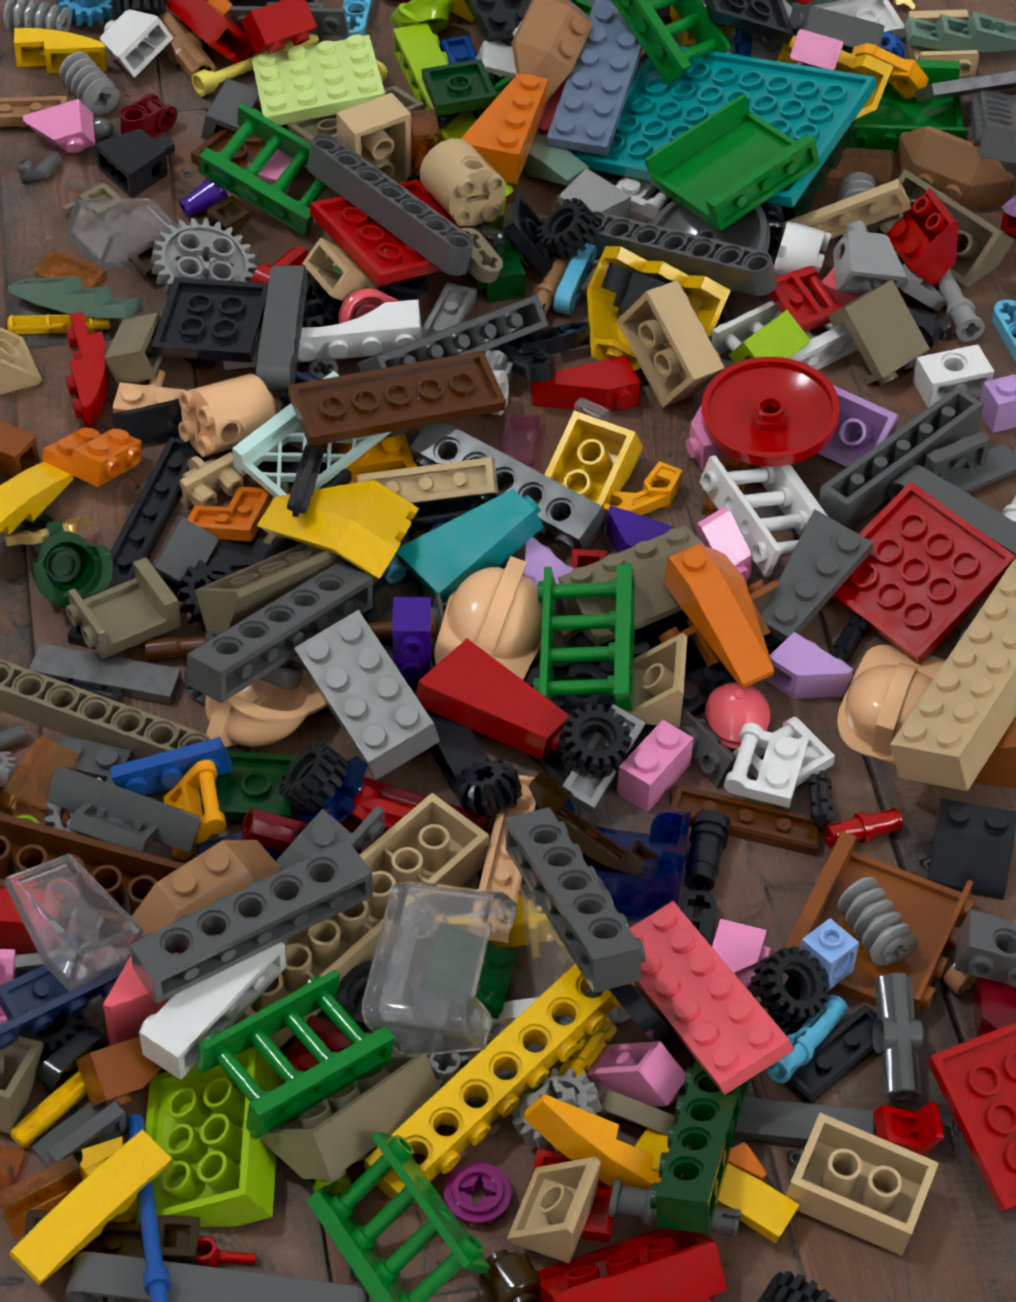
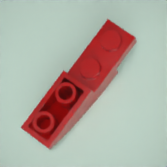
M83 312L69 314L71 328L65 329L69 348H76V350L72 351L73 361H69L71 375L65 376L69 396H76V398L72 399L76 419L82 418L84 426L93 429L102 414L108 394L109 375L104 359L106 348L102 331L89 334Z

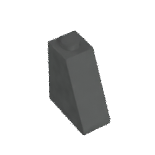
M815 6L794 8L789 17L794 36H797L798 31L803 29L843 41L841 50L852 54L854 46L865 43L875 44L880 47L885 25Z

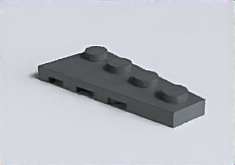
M814 509L778 581L780 586L774 589L761 615L770 630L769 634L782 642L794 632L799 634L873 551V542Z

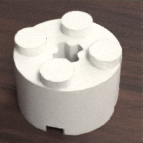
M787 222L774 264L775 275H783L807 266H814L820 273L825 255L819 253V251L826 252L831 233L795 222Z

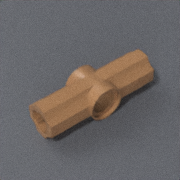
M169 12L161 14L159 19L173 36V39L165 46L170 62L173 65L180 64L191 80L192 74L206 69L207 71L212 70L215 72V65L203 51L200 37L194 31L189 32L177 16H172Z

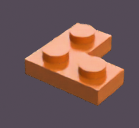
M238 487L228 507L195 505L187 520L217 536L218 539L252 542L259 529L257 524L274 498L264 488Z

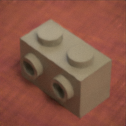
M158 312L122 320L104 357L106 368L113 374L118 385L120 382L138 384L147 379L154 378L163 357L153 356L151 347L161 319Z

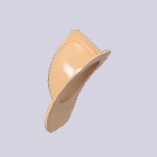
M510 556L505 569L489 567L476 571L467 577L458 589L451 594L434 648L435 666L468 638L524 680L541 647L543 603L538 602L537 585L529 578L523 576L527 565L526 561Z
M877 645L869 649L863 657L839 708L837 726L840 737L845 745L858 754L895 764L890 743L945 663V660L929 655L921 664H918L894 645Z
M298 656L292 658V660L300 663ZM304 670L300 685L296 689L280 688L259 679L222 703L206 695L205 712L210 722L206 735L210 739L220 737L225 747L237 744L249 747L265 746L287 737L302 724L308 715L325 708L327 705Z

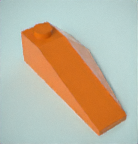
M697 544L669 556L664 586L740 687L743 689L772 676L774 668L746 581L727 555Z

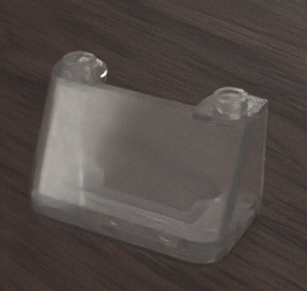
M418 881L396 883L389 894L362 1000V1017L366 1026L372 1032L384 1026L387 1027L395 1036L393 1049L398 1053L437 1055L485 1050L488 1033L492 1026V1018L490 1012L475 996L490 930L495 933L508 932L516 919L517 904L507 894L499 891Z

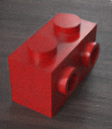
M281 0L250 11L241 21L256 54L267 51L268 55L284 49L285 44L291 42L294 46L300 45L310 39L309 34L317 28L306 0Z

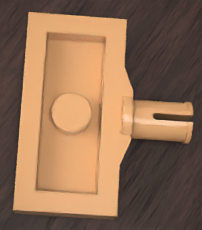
M159 369L158 374L156 372L148 385L120 382L112 407L113 413L179 399L180 392L186 390L162 387L166 374Z

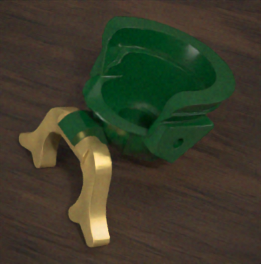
M89 514L64 520L63 524L60 520L47 523L46 528L38 530V532L31 533L30 530L4 536L6 546L43 544L38 559L30 561L32 576L41 595L43 594L50 602L63 608L70 605L67 591L75 588L81 598L86 599L107 590L112 579L113 562L109 549L96 543L89 545L81 536L75 534L80 532L83 527L91 524Z

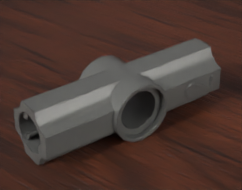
M890 973L878 976L874 981L877 1019L873 1027L872 1042L874 1051L881 1056L884 1097L889 1098L890 1101L917 1099L922 1094L919 1054L923 1047L924 1034L921 1021L915 1019L912 978L907 977L904 973Z

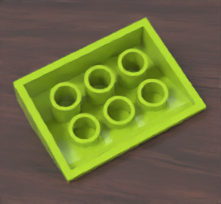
M255 1046L235 1055L263 1091H272L281 1086V1077ZM196 1063L182 1080L168 1071L157 1074L150 1080L145 1132L172 1158L169 1167L152 1180L158 1216L200 1217V1227H237L273 1217L276 1154L260 1138L255 1139L246 1129L248 1108L251 1102L220 1065L201 1074L197 1069ZM138 1207L136 1223H140Z

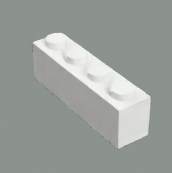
M280 942L169 997L167 1003L160 1011L147 1017L141 1026L139 1035L142 1055L182 1080L198 1062L199 1044L211 1033L222 1032L231 1027L286 968L285 944Z

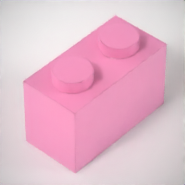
M662 720L619 766L617 795L648 813L690 767L694 738Z

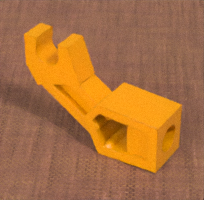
M865 43L854 46L852 51L854 56L868 54L893 65L888 82L904 99L916 97L915 92L927 85L929 78L915 60L903 59L875 44Z
M659 461L644 480L642 491L637 493L614 491L611 497V504L641 516L659 508H669L681 488L683 470ZM606 503L603 507L606 518L608 516V509L610 507V504Z

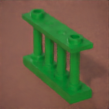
M611 0L667 85L676 82L691 67L689 61L711 51L727 53L732 48L718 25L710 20L707 9L701 0ZM672 4L681 19L665 26L656 11ZM689 29L698 44L681 51L672 36Z
M241 103L238 107L237 125L240 128L221 152H214L207 147L199 156V173L306 236L313 225V217L309 214L310 203L318 199L327 185L317 178L301 200L291 198L284 191L303 166H307L311 144L266 118L259 110L249 108ZM251 133L267 142L247 168H241L230 161ZM279 149L292 157L293 160L274 184H268L259 179L257 175Z
M632 563L617 564V578H611L610 582L556 584L552 567H544V581H538L537 584L538 602L543 603L540 677L534 678L533 688L551 702L552 696L608 694L609 697H615L616 705L625 711H633L636 580ZM611 597V600H616V610H610L609 614L555 616L556 599ZM610 629L611 632H615V642H609V646L554 648L555 631ZM609 661L610 665L614 664V675H608V679L553 681V663Z
M336 969L322 977L315 976L311 978L302 988L222 1032L211 1033L199 1044L198 1071L203 1074L220 1065L251 1102L248 1108L246 1129L255 1139L260 1138L391 1061L395 1036L386 1026L373 1033H365L336 1000L340 974ZM321 1008L352 1045L340 1052H331L305 1022L303 1017ZM288 1026L319 1064L305 1072L297 1071L269 1036ZM254 1045L285 1083L272 1091H263L235 1055Z
M377 1131L371 1138L383 1154L343 1194L317 1190L306 1201L374 1302H427L462 1267L481 1273H486L491 1268L482 1256L484 1253L482 1244L472 1234L465 1232L413 1159L414 1150L412 1146L400 1135L392 1136ZM394 1169L405 1184V1187L365 1226L360 1225L353 1215L355 1212L354 1206ZM417 1201L429 1219L388 1259L383 1258L375 1247L377 1245L376 1239ZM440 1234L452 1253L411 1293L405 1291L398 1280L400 1278L399 1272Z

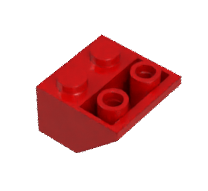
M929 188L915 201L911 209L894 223L886 236L889 237L893 247L908 268L933 286L956 263L959 223L937 194Z

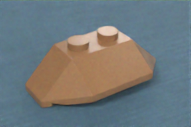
M532 0L512 41L515 68L517 74H533L537 77L548 79L547 101L574 68L593 26L588 15L570 0Z
M931 126L903 132L900 135L896 162L902 173L906 169L968 210L1004 205L1010 200L1015 176L1010 171L1006 172L998 160L979 157L977 146H973L972 142Z
M222 840L156 882L126 923V929L137 941L145 934L155 933L173 924L182 916L192 915L210 906L219 898L229 897L247 888L256 880H264L280 872V866L257 840Z

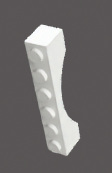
M418 299L386 302L359 318L340 324L302 328L297 363L312 362L319 358L334 360L376 356L422 338ZM261 333L252 363L223 361L225 370L256 367Z

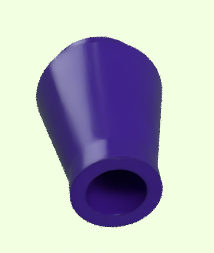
M207 178L187 197L179 201V205L185 216L190 218L193 215L206 212L207 209L228 198L225 188Z

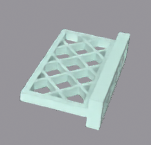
M333 371L323 379L337 377L339 375L335 371ZM292 403L232 448L233 468L242 476L245 474L250 475L274 497L287 495L281 489V482H294L296 473H281L282 462H300L302 453H282V446L288 442H303L304 450L305 445H307L304 432L301 433L303 430ZM391 432L332 442L352 443V450L346 454H331L332 443H328L327 454L324 453L322 460L323 463H327V469L318 474L314 490L321 488L323 484L334 478L341 470L348 467ZM263 461L278 462L277 473L261 472L256 466Z

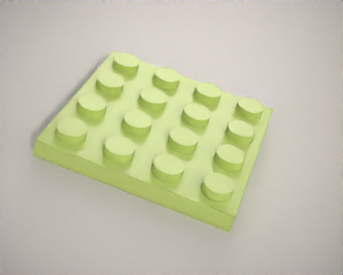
M352 35L344 40L334 42L322 41L314 46H297L290 48L288 51L271 53L269 55L266 52L258 57L251 58L262 113L266 118L278 125L335 115L337 112L385 95L369 35Z

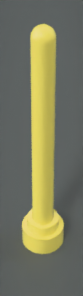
M309 34L310 39L296 46L292 42L285 44V48L276 53L288 51L290 48L297 46H314L318 44L319 38L315 34ZM252 59L243 60L216 72L204 69L192 74V84L196 93L203 97L213 93L218 84L226 81L227 78L231 79L254 70Z

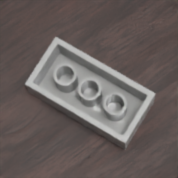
M359 610L294 648L301 665L304 667V671L375 780L440 742L433 721Z

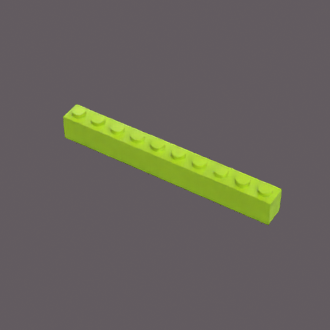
M428 23L393 29L394 56L413 96L425 104L428 127L436 144L452 138L461 139L476 122L474 110L463 111L444 129H439L437 126L434 127L431 123L433 121L431 115L435 110L422 80V69L449 64L446 52H441L437 34L432 33ZM505 182V197L500 207L501 213L499 217L492 222L486 221L481 224L503 232L506 196L513 192L510 183L506 184Z

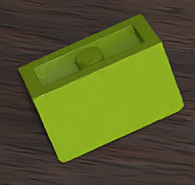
M785 310L741 343L729 356L734 363L743 361L748 356L750 358H790L810 342V338L789 311Z

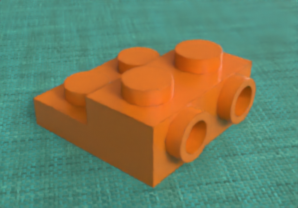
M84 427L43 448L42 461L99 487L139 464L142 458V441L130 436L128 432L122 429L113 428L101 435L95 429Z

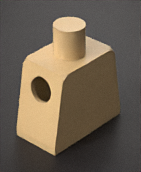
M323 238L318 240L302 263L331 297L344 301L354 291L368 288L377 290L379 287L343 249ZM333 266L336 267V268H338V269H340V270H342L343 272H341V273H336V272H334V271H333Z

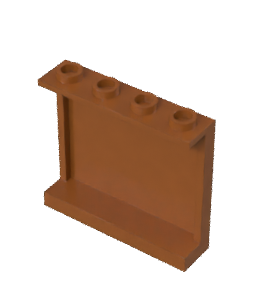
M842 831L784 948L787 947L789 949L795 946L799 947L800 952L802 939L831 918L859 942L854 971L831 989L877 1007L874 982L876 978L890 973H904L907 977L912 978L916 1019L920 1009L928 1010L936 990V988L931 986L934 978L941 980L949 962V958L945 956L947 949H956L960 920H965L970 909L973 910L976 899L970 897L973 881H967L963 892L956 891L855 852L856 836ZM864 877L877 879V888H883L886 893L885 900L893 902L895 906L893 911L900 912L903 917L901 923L909 925L911 929L909 936L914 935L919 940L918 947L913 953L897 963L885 966L874 964L869 956L870 953L866 952L861 945L862 941L856 938L853 929L848 926L845 917L841 916L837 909L838 901L844 891L854 882Z

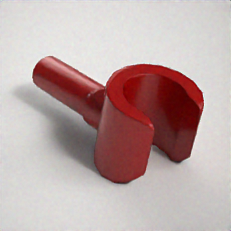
M200 1237L198 1240V1250L210 1252L205 1256L197 1255L196 1263L199 1266L217 1268L220 1263L227 1262L255 1264L256 1253L218 1249L215 1241L210 1237Z

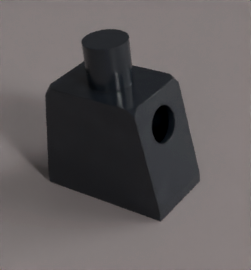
M137 129L96 143L97 166L102 173L132 199L167 175L166 156L175 152V145L168 135L154 140L145 131Z

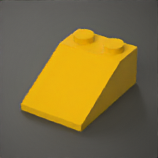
M574 411L545 472V476L603 507L606 503L611 505L612 493L620 491L630 478L642 452L643 445L635 431ZM535 499L534 501L538 504L541 499Z

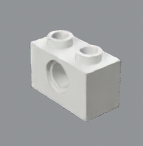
M977 344L917 357L913 383L929 408L957 386L974 398L981 397L983 383L993 380L994 370Z

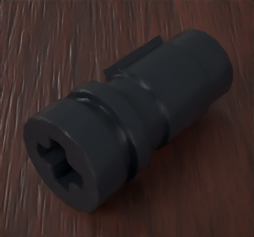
M702 810L694 816L689 838L691 846L687 857L684 878L685 885L691 890H704L708 892L714 888L720 869L722 851L727 847L731 828L729 818L718 811Z

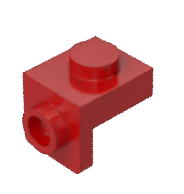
M928 1102L917 1112L881 1105L873 1112L877 1137L924 1156L943 1140V1124L940 1119L937 1103Z

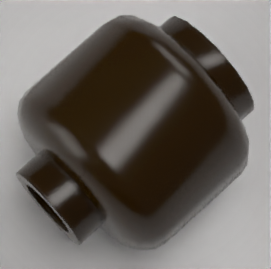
M500 1250L486 1259L491 1268L486 1273H480L478 1282L488 1302H539V1283L541 1280L526 1254L520 1252L508 1253L507 1250Z

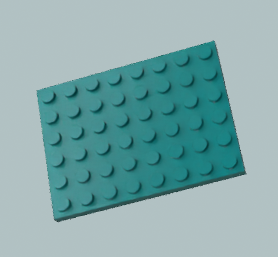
M679 46L681 51L690 48L685 46ZM711 51L689 61L691 67L676 82L667 85L648 56L635 73L608 156L575 151L573 155L588 165L590 170L650 181L644 160L646 157L744 94L747 97L750 112L797 141L806 134L815 139L820 165L765 201L766 203L794 207L876 89V78L874 76Z

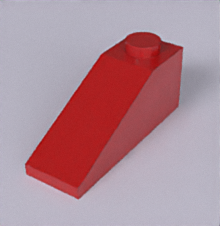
M624 355L556 371V376L550 380L531 382V403L533 406L600 413L625 410L639 405L640 380L627 356Z

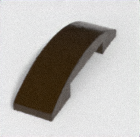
M233 195L207 209L209 226L214 227L219 221L221 222V230L225 231L229 227L233 228L231 233L233 237L252 217L251 211ZM154 240L128 255V260L146 278L158 277L157 274H152L153 264L150 263Z
M541 771L529 784L528 787L539 809L550 807L558 821L565 823L572 843H577L582 853L591 859L616 871L645 878H655L667 863L636 839L625 850L565 806L573 793L545 772Z
M28 1210L24 1237L50 1211ZM157 1215L163 1261L184 1264L196 1261L200 1217ZM108 1222L104 1226L102 1233L78 1253L97 1252L145 1259L140 1223ZM73 1256L65 1264L73 1265L75 1256Z

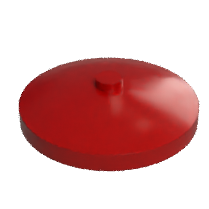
M757 357L735 363L722 370L711 380L703 394L701 419L704 431L710 441L731 458L758 466H784L806 460L828 445L838 427L840 403L837 392L831 382L815 368L789 358Z

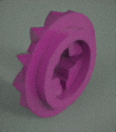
M471 1162L461 1165L449 1175L444 1186L445 1204L453 1212L457 1220L461 1218L468 1221L472 1227L476 1223L487 1222L491 1225L495 1218L505 1215L506 1209L511 1202L512 1189L509 1179L499 1168L485 1162ZM478 1182H481L483 1194L487 1197H482L478 1206H475L474 1202H472V1196L469 1194H473L475 1188H478Z

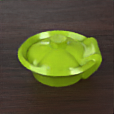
M413 0L408 3H401L390 15V20L397 28L428 23L432 33L435 34L448 26L449 14L454 8L453 0Z

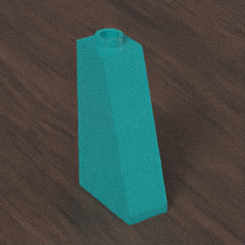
M511 489L402 545L396 553L406 569L434 597L436 593H440L441 601L445 603L467 577L481 569L500 566L544 527L538 516L541 509L530 496L526 495L523 498L514 489Z

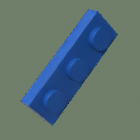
M218 737L111 766V778L116 786L144 796L173 788L201 760L213 761L217 768V776L233 772L232 759L221 738Z

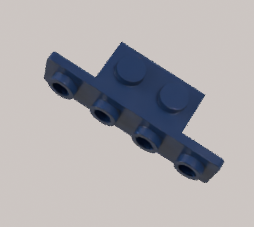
M66 954L1 985L0 1006L8 1021L0 1025V1050L15 1043L19 1039L17 1035L29 1029L33 1034L44 1030L54 1022V1017L64 1012L68 1016L79 1013L89 1006V1000L99 995L106 999L124 966L84 984L71 959Z

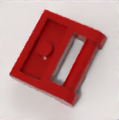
M807 266L776 276V289L768 294L780 312L783 313L785 310H788L804 332L830 324L828 315L843 307L842 304H837L821 282L820 273L814 266ZM807 287H810V289L812 290V292L815 294V296L817 297V299L820 301V303L823 305V307H824L825 309H822V308L820 307V305H819L818 302L815 300V298H814L813 295L810 293V291L807 289Z

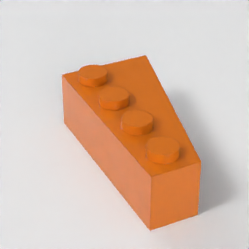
M518 73L461 137V139L470 143L507 183H518L545 113L548 91L547 78L537 77L533 74Z

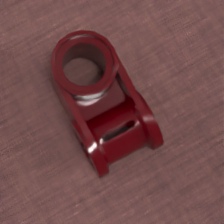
M148 93L141 99L121 108L119 112L121 135L141 129L153 138L172 128L177 120V109L172 105H165L160 102L159 97L154 93Z

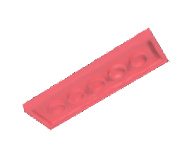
M674 901L629 928L634 938H640L645 950V962L641 963V981L635 983L723 1095H726L794 1051L789 1038Z

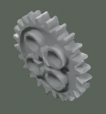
M191 218L189 226L182 220H179L177 228L169 225L166 233L160 232L158 241L154 243L150 263L153 264L152 274L158 275L156 283L166 284L164 292L167 294L170 292L174 277L251 282L252 276L257 269V265L254 264L256 256L249 253L250 244L241 245L242 235L235 237L231 235L232 227L223 231L219 221L212 227L209 226V221L206 218L202 225H198L197 221Z

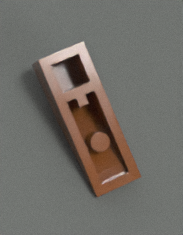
M140 1036L90 1052L76 1060L91 1107L106 1103L108 1106L114 1101L119 1106L132 1102L130 1094L144 1088L162 1068L142 1055Z

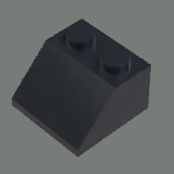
M941 798L934 825L927 879L959 892H963L967 881L971 880L973 881L972 895L1004 900L1015 839L1016 811Z

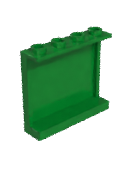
M915 60L929 78L927 85L959 79L960 61ZM887 82L877 109L855 119L841 138V150L897 153L899 137L903 132H910L926 126H931L967 140L968 128H963L960 98L957 96L917 103L916 97L904 99Z
M744 94L644 159L652 185L719 231L820 165L814 138L806 134L797 141L750 112L747 97Z

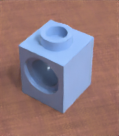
M831 918L802 939L800 951L804 949L809 951L808 959L816 957L820 961L816 966L818 971L824 968L827 975L822 977V981H829L830 988L825 990V992L829 991L854 971L859 942Z

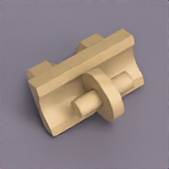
M230 452L215 461L209 459L203 462L198 456L189 459V471L182 474L183 478L179 480L183 493L180 503L186 509L193 505L215 506L217 503L216 492L221 489L228 496L233 497L238 487H243V478L233 468V454Z

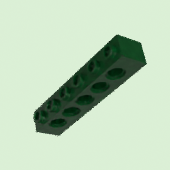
M692 1055L694 1067H687L684 1080L686 1094L678 1096L676 1105V1119L678 1122L677 1124L671 1123L667 1140L669 1152H662L659 1162V1178L661 1180L660 1183L653 1182L650 1208L657 1210V1228L709 1234L750 1079L726 1095H723Z

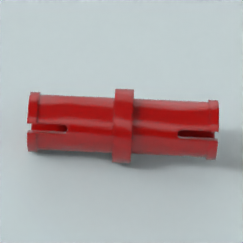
M896 807L868 815L865 812L854 814L851 819L824 824L823 836L830 848L835 846L842 831L856 836V841L859 840L861 843L872 841L874 836L901 831L903 820L900 811Z

